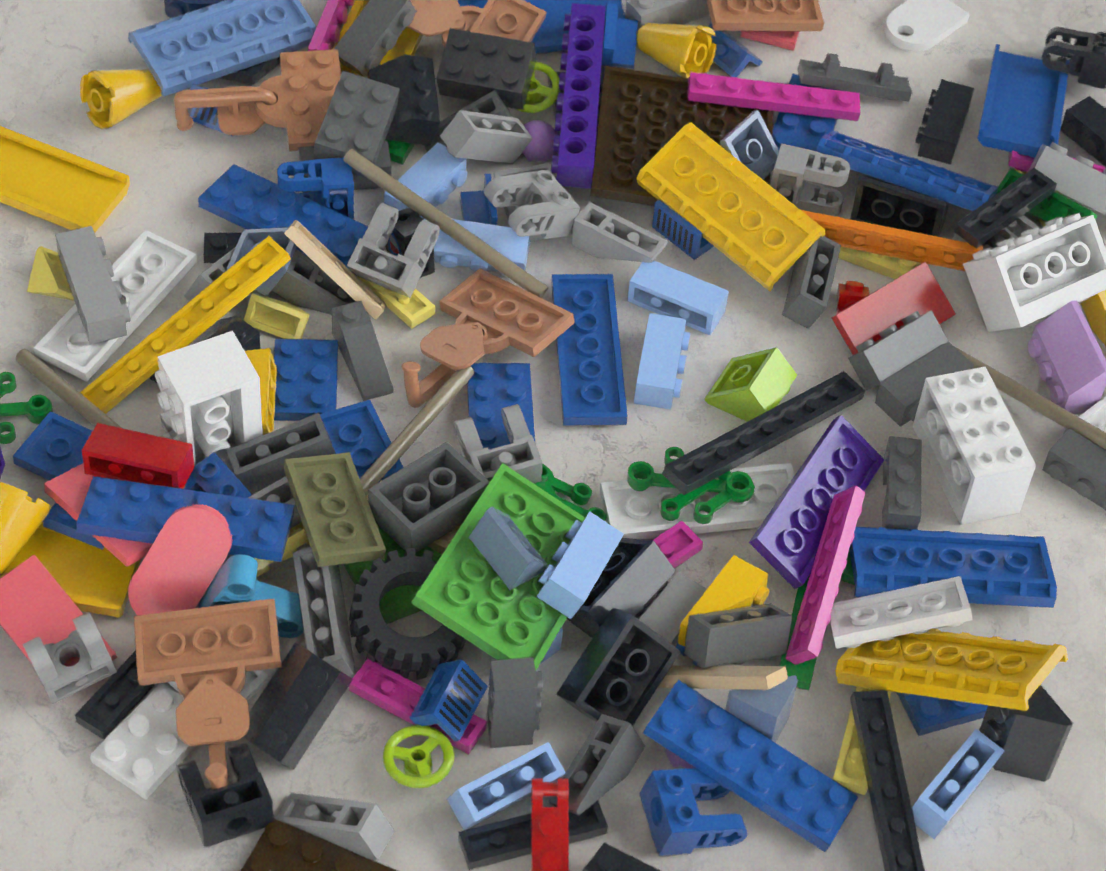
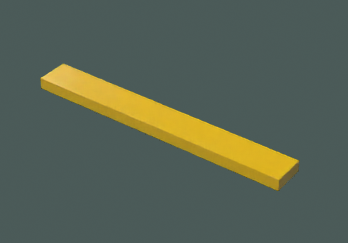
M270 236L266 237L80 393L102 412L108 413L159 370L158 356L187 347L290 261L289 253Z

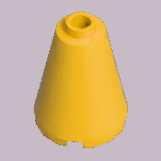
M646 23L637 31L636 42L639 50L682 78L689 79L690 72L706 74L713 63L716 52V44L712 43L711 36H715V32L707 26Z
M149 69L92 70L88 74L83 75L80 82L82 103L87 102L90 109L86 114L92 123L100 129L113 127L162 96L161 88Z
M0 482V576L12 563L51 509V506L42 499L37 498L36 503L31 502L32 498L27 496L28 492Z

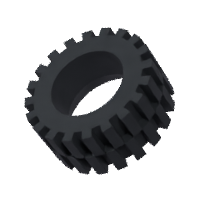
M406 548L404 557L400 558L397 550L388 552L385 563L379 557L372 562L370 571L364 570L360 576L359 585L356 584L349 616V620H351L349 630L351 638L357 637L355 648L358 653L367 651L366 660L369 658L373 662L378 661L382 663V667L386 669L400 671L399 675L408 679L410 672H416L417 680L427 678L429 669L432 668L433 672H435L438 664L455 661L459 651L463 650L466 639L443 624L429 635L407 637L392 630L382 618L379 608L381 599L389 591L399 586L415 585L421 587L437 563L432 560L434 552L424 550L423 557L415 556V548Z

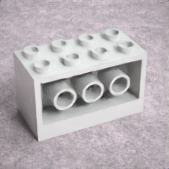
M1076 213L1065 218L1058 217L1045 222L1046 226L1042 228L1035 227L1022 232V236L1015 239L1013 237L997 243L998 247L991 250L986 248L972 254L974 259L963 265L988 332L1023 327L1056 312L1070 301L1077 300L1078 302L1106 289V249L1094 215L1081 217L1080 213Z
M230 331L158 356L159 371L155 372V378L161 390L160 393H157V398L163 410V413L159 415L165 431L162 437L191 443L194 466L215 452L227 467L234 472L227 450L263 436L260 377L234 332Z
M986 367L926 378L913 428L918 439L922 440V447L959 524L963 525L1020 513L1036 464Z

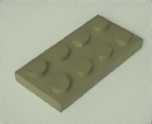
M350 452L285 459L284 471L317 566L372 561L379 557L384 559L386 548Z

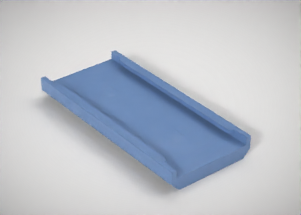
M225 0L129 32L128 41L130 43L133 42L160 86L161 94L164 97L190 88L192 84L199 85L280 57V52H294L309 47L316 30V25L299 0Z

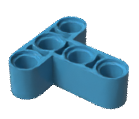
M240 554L229 557L218 570L198 603V608L274 598L278 635L284 638H296L304 632L299 594L256 580L258 563L248 555Z

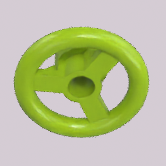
M536 62L534 70L545 73L551 79L552 88L542 86L535 79V73L533 72L529 90H536L528 91L524 110H516L524 113H538L548 109L555 103L558 93H560V90H558L559 76L547 64Z
M411 725L396 731L388 739L383 750V763L390 777L399 784L410 788H426L441 782L449 774L454 763V750L449 739L439 730L430 726ZM411 736L429 737L421 746H414L411 749L397 746L402 740ZM440 745L443 751V762L440 768L431 774L433 763L431 752ZM393 758L404 762L405 774L396 767Z

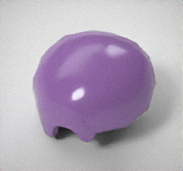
M532 120L523 124L533 138L522 152L529 162L533 160L544 162L552 159V156L557 153L553 152L554 134L559 133L550 124L542 120Z

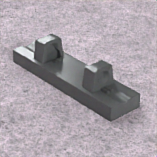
M827 53L823 63L800 59L797 67L801 84L909 102L912 95L908 78L894 76L892 64L881 62L878 71L871 72L840 66L838 55Z

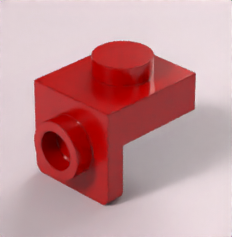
M847 281L846 284L838 283L836 314L870 295L869 287H864L863 283L857 281Z

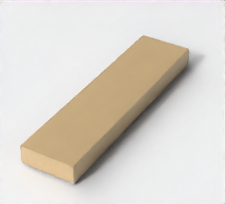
M295 220L287 228L284 234L356 302L362 301L366 312L375 320L383 313L386 307L385 303L298 220Z
M671 666L658 688H673L676 682L680 680L692 689L768 690L786 681L788 677L786 666H712L707 668L700 666Z

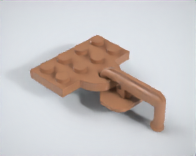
M410 0L417 13L408 27L426 37L441 34L444 47L450 28L531 42L546 18V11L524 0H488L483 9L476 6L460 7L458 0Z
M707 0L714 31H822L824 26L818 0Z
M338 49L280 52L281 75L267 79L259 87L237 86L179 91L174 97L177 127L181 131H187L192 128L194 121L189 116L188 108L217 107L219 128L227 135H250L267 123L274 127L287 128L289 151H299V147L314 146L341 76Z
M479 268L439 301L441 311L457 318L455 325L439 326L420 342L421 352L441 363V365L419 382L418 372L421 366L412 361L402 364L401 368L404 370L407 401L413 408L422 406L438 392L456 370L470 367L484 354L499 352L508 346H512L535 357L574 324V314Z
M274 598L134 616L139 685L176 681L179 694L184 698L176 709L178 736L182 742L190 746L208 744L210 765L205 770V776L209 780L212 790L228 786L225 742L241 739L246 735L250 727L248 702L245 697L239 694L245 685L246 672L282 667Z

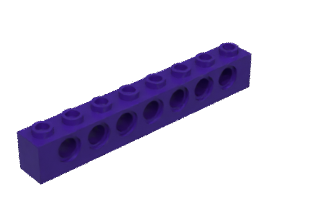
M572 3L571 14H565L563 31H569V34L563 33L562 50L567 51V53L561 54L560 70H565V73H560L558 90H563L564 93H558L556 110L562 111V114L556 113L555 131H560V134H554L553 152H558V156H552L551 173H557L556 180L561 186L591 189L606 6Z

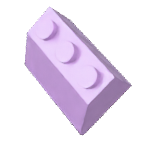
M1077 300L1070 301L1035 326L1032 337L1028 341V351L1030 356L1034 357L1037 362L1041 379L1046 381L1050 390L1051 401L1072 414L1084 413L1101 400L1106 387V359Z

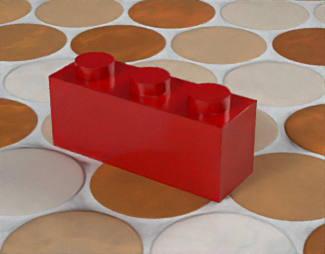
M101 423L96 424L82 448L85 474L102 478L183 489L194 469L193 447L191 443Z

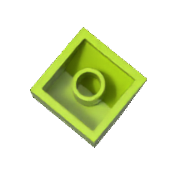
M777 347L731 358L704 400L707 404L748 422L778 406L782 398L789 393L790 386L797 377V374Z

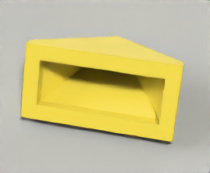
M39 246L36 250L27 292L74 301L58 252Z
M252 294L243 320L256 329L283 339H302L310 314L294 304Z

